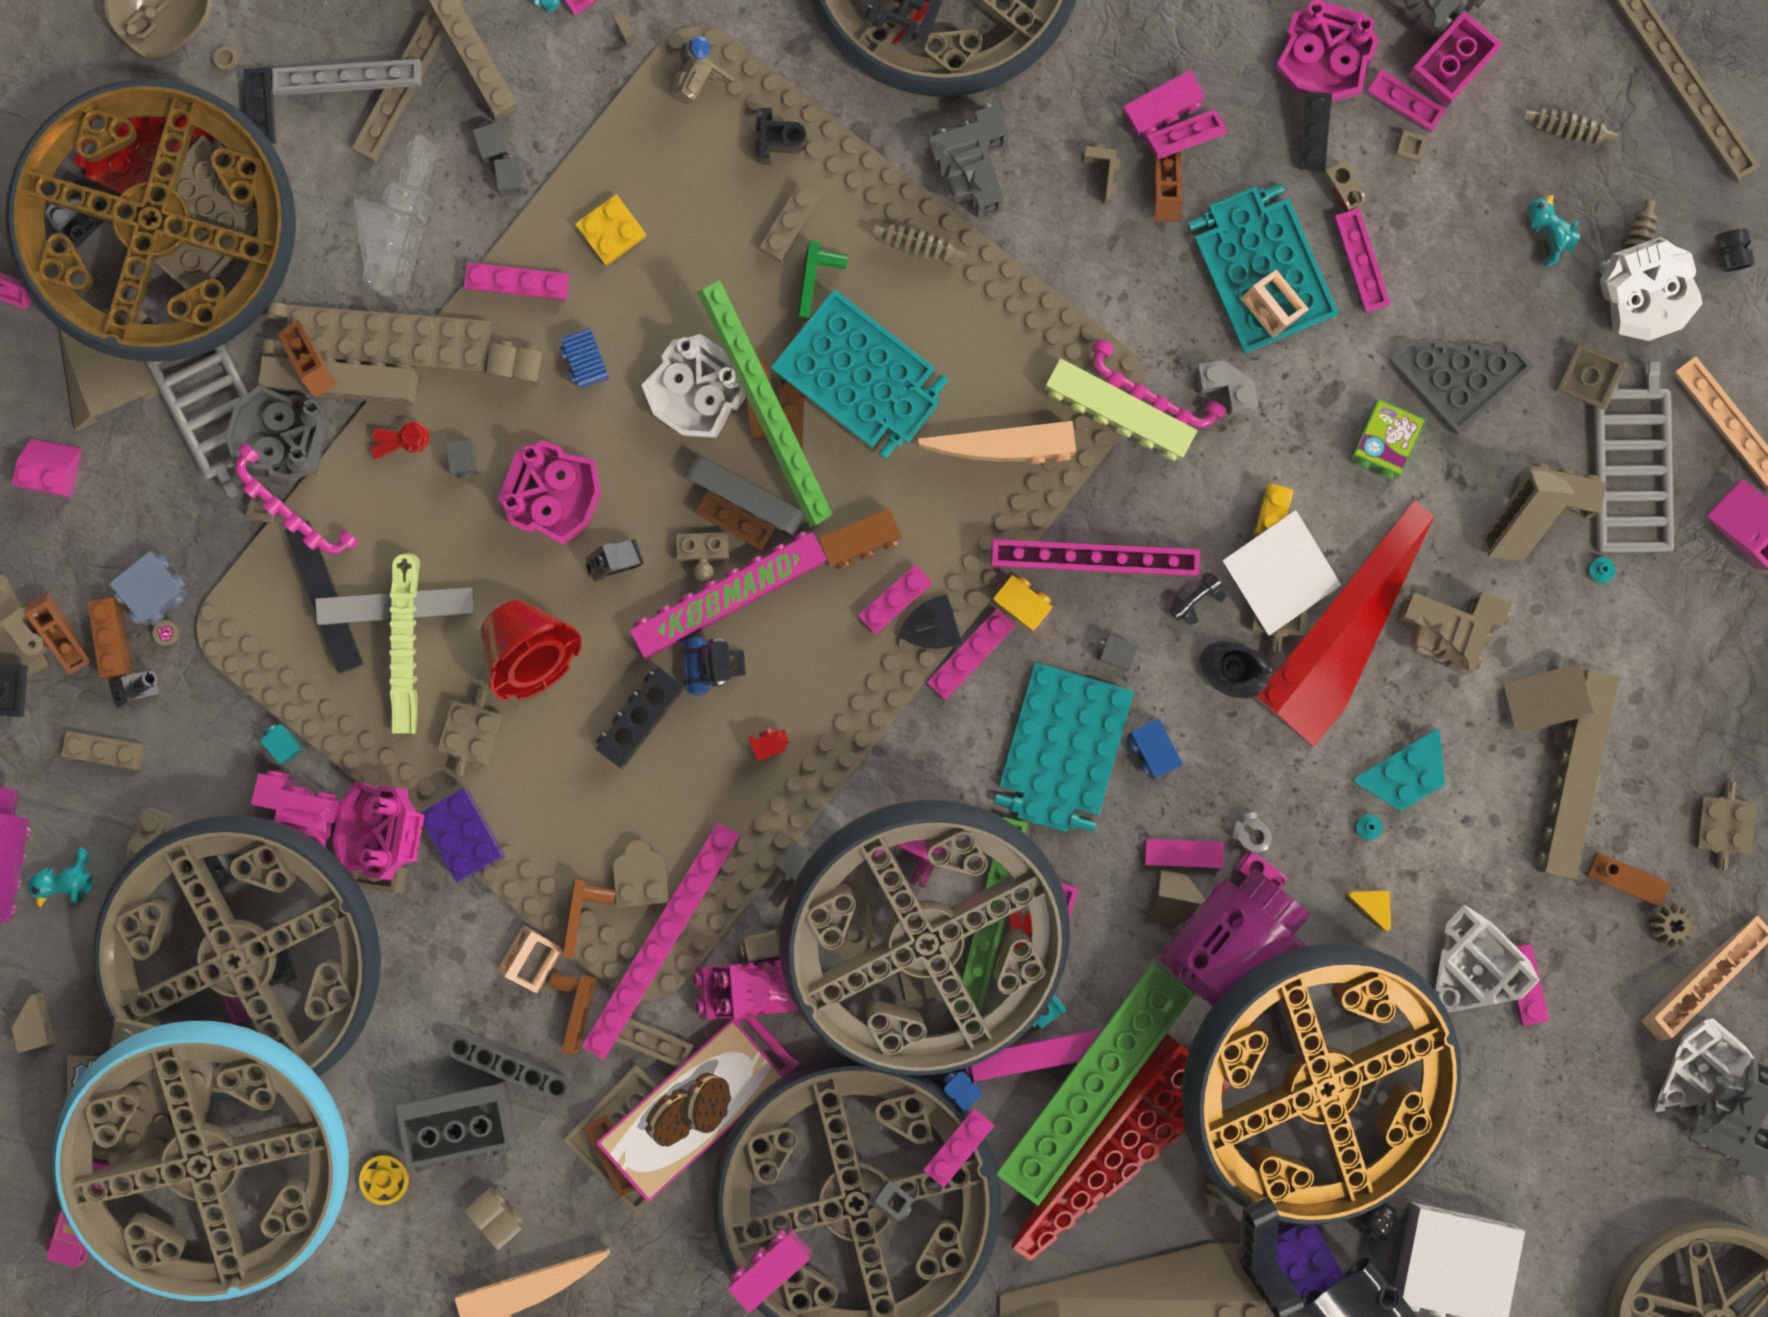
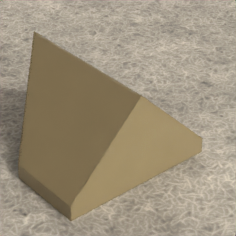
M1161 870L1151 921L1178 926L1189 919L1195 913L1198 906L1206 899L1187 875Z

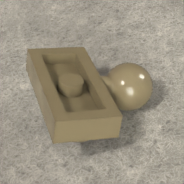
M728 532L677 534L678 562L698 561V564L694 567L693 575L699 582H708L714 575L713 567L708 561L729 560Z

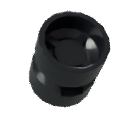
M1748 229L1730 230L1714 236L1717 250L1722 252V255L1718 257L1721 272L1743 270L1755 265L1753 251L1748 249V246L1751 244Z

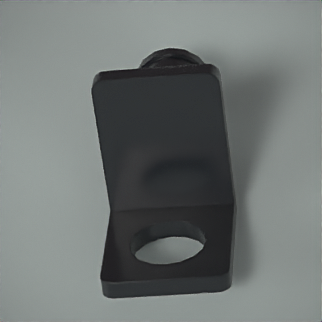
M152 670L121 676L110 683L116 707H122L133 700L158 695L157 675ZM118 687L121 690V698L118 695Z

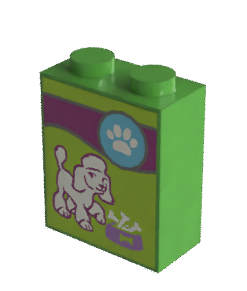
M1378 399L1370 411L1350 459L1354 460V464L1360 468L1368 470L1370 467L1379 471L1378 475L1385 479L1399 478L1403 473L1426 419Z

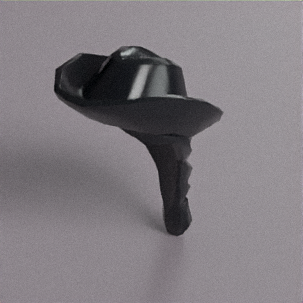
M1219 641L1207 645L1200 657L1202 674L1217 691L1233 698L1248 699L1260 694L1275 673L1267 659L1256 650L1240 643Z

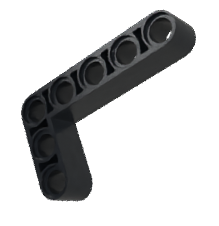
M1266 1196L1243 1208L1240 1263L1275 1317H1291L1304 1310V1305L1299 1294L1276 1262L1279 1213L1271 1198Z

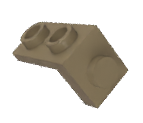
M1091 144V146H1086L1083 163L1108 165L1104 205H1109L1111 198H1116L1117 183H1113L1114 173H1119L1120 158H1116L1117 149H1108L1103 144Z

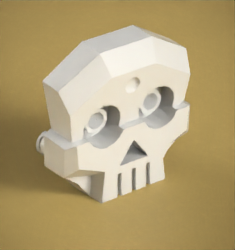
M1662 237L1614 253L1610 260L1608 259L1607 262L1603 261L1600 264L1599 270L1602 274L1600 284L1604 299L1610 301L1613 332L1647 341L1683 329L1702 305L1701 294L1693 279L1696 274V268L1692 253L1672 245ZM1672 282L1673 287L1668 291L1667 286ZM1636 295L1637 301L1632 304L1631 299Z
M702 334L674 339L661 356L663 363L641 385L653 415L683 436L717 438L731 409L738 410L746 398V394L722 348ZM706 364L717 372L706 375ZM678 374L683 375L681 383H676L675 381ZM709 396L714 397L712 405H707L706 399Z

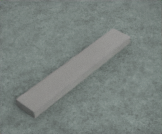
M420 59L272 68V93L275 96L422 86V61Z
M473 588L417 591V596L414 597L416 611H414L413 618L474 614ZM390 593L316 599L317 625L391 620L390 607H392V598H390Z

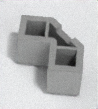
M1225 360L1198 364L1195 371L1199 394L1225 391L1229 415L1254 412L1257 409L1258 402L1255 384L1252 379Z

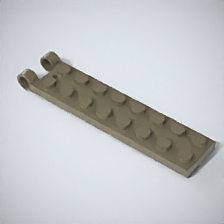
M271 302L266 308V317L278 320L285 319L287 320L286 327L299 320L323 358H331L339 362L356 360L364 364L380 362L389 366L403 364L413 368L486 373L492 328L490 321L294 306ZM262 340L261 354L271 356L272 353H278L289 357L280 341Z

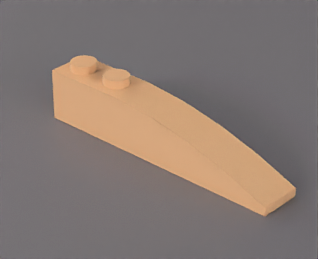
M1073 421L918 439L919 448L971 460L996 462L1030 461V464L1045 463V459L1055 458V461H1067L1076 453Z
M1755 916L1687 975L1641 1022L1658 1041L1673 1038L1768 943V926L1759 916Z
M609 1248L461 1293L455 1297L459 1316L512 1317L511 1314L547 1299L584 1276L610 1254Z

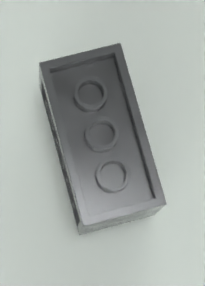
M507 1080L405 1101L395 1106L407 1169L415 1168L416 1172L431 1169V1167L436 1166V1163L441 1162L442 1166L453 1165L461 1161L462 1157H467V1161L481 1159L487 1155V1152L493 1151V1156L505 1154L513 1150L512 1146L519 1142ZM483 1119L488 1123L486 1129L481 1125ZM457 1125L462 1129L460 1134L455 1130ZM431 1130L436 1134L435 1139L430 1136Z

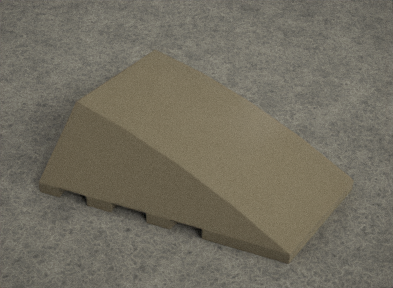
M108 308L100 310L102 313L109 315L110 311ZM60 329L75 431L100 421L98 415L142 397L145 400H149L162 394L146 362L121 359L101 353L83 345Z

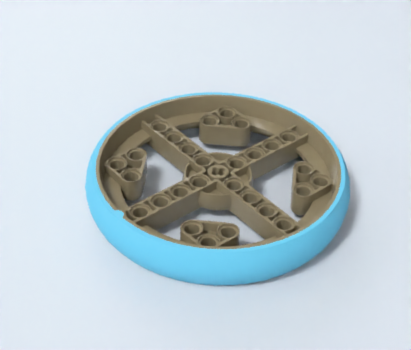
M185 1021L153 1027L125 1039L100 1056L84 1072L68 1095L58 1119L53 1141L52 1172L58 1200L70 1228L79 1242L103 1267L129 1284L156 1295L186 1301H216L244 1296L266 1288L296 1270L314 1253L331 1230L342 1207L348 1181L349 1154L342 1118L332 1096L315 1072L299 1056L270 1037L248 1028L214 1021ZM166 1060L174 1061L177 1067H170L167 1065ZM207 1060L225 1063L217 1077V1085L221 1090L260 1111L270 1109L279 1093L291 1106L300 1122L235 1138L224 1128L212 1123H206L188 1061ZM251 1067H260L263 1073L257 1074ZM156 1068L175 1128V1133L166 1142L162 1155L94 1171L92 1156L94 1141L104 1148L113 1146L141 1102L142 1093L140 1089L134 1085L127 1084L138 1076ZM231 1072L236 1075L237 1079L231 1080L225 1073ZM173 1085L182 1086L185 1092H178ZM259 1091H266L271 1097L263 1098L260 1096ZM122 1097L129 1098L133 1104L124 1103ZM96 1103L103 1104L106 1110H99ZM181 1110H189L192 1116L183 1115ZM103 1128L111 1129L114 1135L105 1133ZM195 1134L200 1140L194 1141L188 1135ZM307 1134L311 1140H302L299 1135ZM280 1140L285 1146H276L273 1141ZM254 1146L259 1152L253 1153L247 1147ZM222 1153H230L233 1158L227 1159L223 1157ZM309 1153L310 1173L308 1186L306 1181L300 1176H290L285 1180L267 1209L261 1223L262 1233L266 1237L273 1239L252 1252L245 1253L227 1191L237 1181L241 1168ZM170 1165H177L181 1171L173 1170ZM144 1171H151L155 1177L147 1176ZM118 1177L126 1178L129 1183H122ZM92 1183L100 1184L103 1189H96ZM203 1183L212 1184L214 1189L206 1188ZM169 1186L181 1197L197 1201L215 1261L179 1259L186 1245L185 1235L147 1213H135L124 1230L111 1215L103 1201ZM288 1189H296L299 1194L293 1195L288 1192ZM211 1207L219 1208L221 1213L213 1212ZM295 1213H302L306 1218L300 1219L296 1217ZM269 1219H276L280 1224L274 1225ZM134 1225L142 1227L144 1231H137ZM218 1231L226 1232L228 1237L219 1235ZM167 1243L174 1244L177 1249L169 1248ZM141 1250H148L151 1255H145ZM226 1255H231V1256H233L236 1260H235V1261H230V1260H228L225 1256H226Z

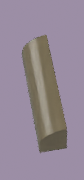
M1531 470L1481 537L1488 557L1524 561L1575 493L1571 486L1555 474Z

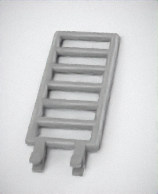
M203 311L200 314V322L207 323L211 320L207 311ZM171 319L162 324L174 323L178 321H176L175 319ZM224 344L215 348L216 353L166 377L158 365L162 362H146L203 476L211 478L218 475L230 499L239 495L227 469L233 467L231 458L229 457L210 466L204 455L205 452L226 443L225 436L227 431L200 444L193 433V430L233 412L235 404L248 394ZM222 363L228 375L178 399L175 398L170 386L213 365ZM233 384L239 396L238 398L187 422L181 408Z
M1649 362V364L1644 365L1646 389H1618L1617 385L1611 399H1661V414L1605 415V410L1594 406L1595 476L1600 477L1599 481L1606 482V476H1662V491L1605 490L1601 513L1596 515L1597 550L1601 553L1671 552L1674 549L1671 392L1668 389H1659L1660 362ZM1605 425H1661V440H1605ZM1605 450H1662V465L1606 466ZM1606 501H1663V516L1607 517ZM1607 527H1663V542H1607Z

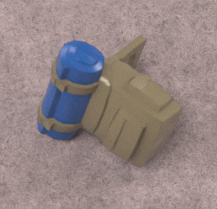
M696 36L681 42L678 48L680 49V59L685 64L683 70L676 73L672 83L674 88L673 96L685 104L693 102L709 73L726 84L734 81L735 78L707 59L710 44L706 38Z

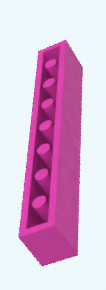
M993 539L990 545V567L1197 577L1199 576L1200 550Z

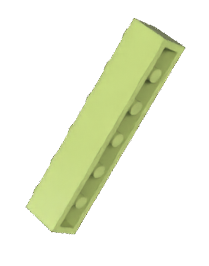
M1061 358L1045 387V390L1048 391L1047 395L1059 402L1063 399L1071 403L1070 407L1073 410L1082 414L1085 411L1094 416L1093 419L1104 426H1107L1109 423L1117 428V433L1127 438L1131 435L1139 439L1138 443L1150 450L1154 447L1162 451L1161 455L1173 462L1176 459L1179 461L1183 459L1198 431Z

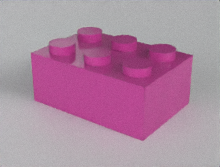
M1464 11L1413 67L1408 76L1447 109L1493 58L1503 44Z
M792 1228L786 1232L784 1229H781L771 1238V1246L767 1249L762 1246L751 1256L750 1264L747 1267L742 1264L731 1274L728 1290L748 1313L753 1311L810 1260L812 1251Z

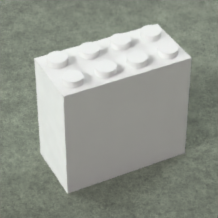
M1411 1202L1394 1287L1398 1289L1413 1311L1419 1312L1420 1308H1424L1430 1311V1314L1439 1317H1446V1313L1455 1317H1509L1525 1231L1514 1224Z

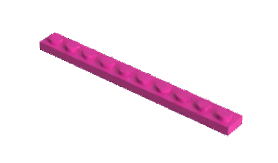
M717 822L583 1043V1048L603 1060L606 1059L738 841L739 834Z

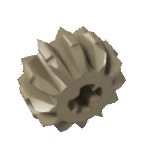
M1672 904L1669 909L1668 906L1663 905L1661 906L1662 914L1654 912L1653 916L1658 921L1651 922L1650 926L1657 927V930L1652 935L1653 937H1660L1659 944L1665 945L1668 943L1669 948H1675L1677 944L1680 947L1686 946L1685 938L1693 940L1694 936L1689 931L1696 930L1697 926L1690 925V922L1695 917L1694 915L1686 916L1688 908L1682 907L1679 909L1678 904ZM1671 921L1677 922V924H1674L1677 926L1676 931L1670 930L1673 928L1669 926Z

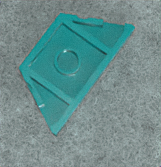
M1439 728L1355 777L1352 781L1399 812L1445 785Z

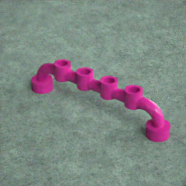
M1095 340L1091 348L1095 352L1093 366L1100 376L1107 379L1106 382L1118 389L1121 387L1129 391V395L1141 401L1143 399L1149 402L1152 407L1164 413L1167 412L1174 416L1173 418L1196 428H1206L1216 419L1221 420L1223 418L1226 408L1217 402L1209 400L1203 410L1207 415L1203 418H1198L1187 409L1170 403L1165 397L1148 391L1143 385L1126 379L1123 374L1108 369L1103 364V358H1110L1114 347L1104 340Z
M245 442L237 449L241 454L236 460L235 470L239 479L245 484L242 489L253 499L257 495L265 501L262 506L273 516L277 512L283 516L285 520L282 524L291 532L295 533L298 529L305 536L302 541L312 550L318 547L327 554H338L348 547L353 550L360 543L345 529L337 536L340 539L337 544L328 543L319 533L306 524L297 514L291 511L246 471L247 462L250 461L254 464L260 455Z

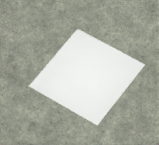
M1296 510L1223 560L1268 635L1274 633L1341 586V583Z

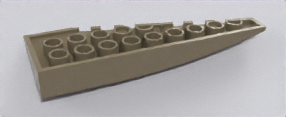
M1205 1243L1164 1255L1152 1256L1140 1261L1136 1260L1087 1274L1075 1275L1067 1279L1055 1280L1034 1287L1031 1286L1000 1294V1317L1014 1316L1058 1303L1064 1317H1266V1303L1241 1266V1243Z

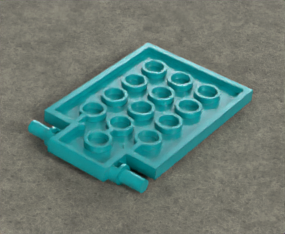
M1281 183L1266 190L1265 188L1257 190V187L1254 186L1207 206L1209 210L1202 213L1201 217L1187 222L1190 231L1203 226L1210 227L1216 225V228L1195 236L1194 241L1244 355L1339 315L1289 198L1268 207L1264 206L1265 203L1269 202V199L1285 193ZM1277 270L1309 310L1272 338L1241 300V297L1255 284ZM1273 281L1265 286V289L1288 317L1297 312Z
M835 289L771 367V371L871 449L888 429L891 432L887 437L888 441L878 453L885 460L903 442L907 445L939 406L936 400L940 397V391L949 381L947 377L941 374L931 387L928 386L923 391L921 387L934 372L935 367Z
M1035 662L999 787L1020 792L1024 795L1023 798L1016 796L1015 798H1010L997 794L994 804L1011 808L1012 812L1018 813V819L1066 833L1068 828L1074 830L1080 828L1094 833L1097 823L1080 818V815L1074 814L1073 810L1075 808L1099 815L1134 691Z

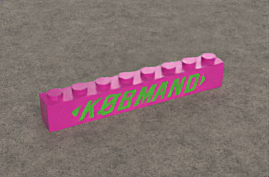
M805 531L792 538L793 543L786 547L784 544L774 547L770 550L771 555L763 559L761 556L750 560L747 562L748 567L741 571L738 568L729 571L724 575L726 579L718 583L714 580L701 587L702 592L696 595L689 593L679 599L680 603L672 608L670 605L662 607L656 611L657 616L650 620L644 617L633 624L635 628L631 629L630 632L644 658L649 659L827 563L828 560L813 532L807 534Z

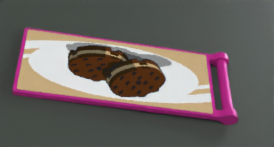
M756 1016L732 1019L597 1142V1145L646 1201L649 1202L733 1126L746 1108L765 1089L788 1075L801 1062L796 1057L793 1058ZM745 1019L786 1065L781 1071L741 1028L740 1022Z

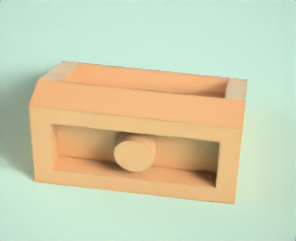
M1277 270L1259 281L1241 297V300L1272 338L1309 310ZM1271 281L1274 282L1297 312L1290 317L1287 316L1265 289V286Z
M523 925L497 970L504 977L538 993L561 954L563 947ZM539 941L552 949L531 983L517 974L535 943Z

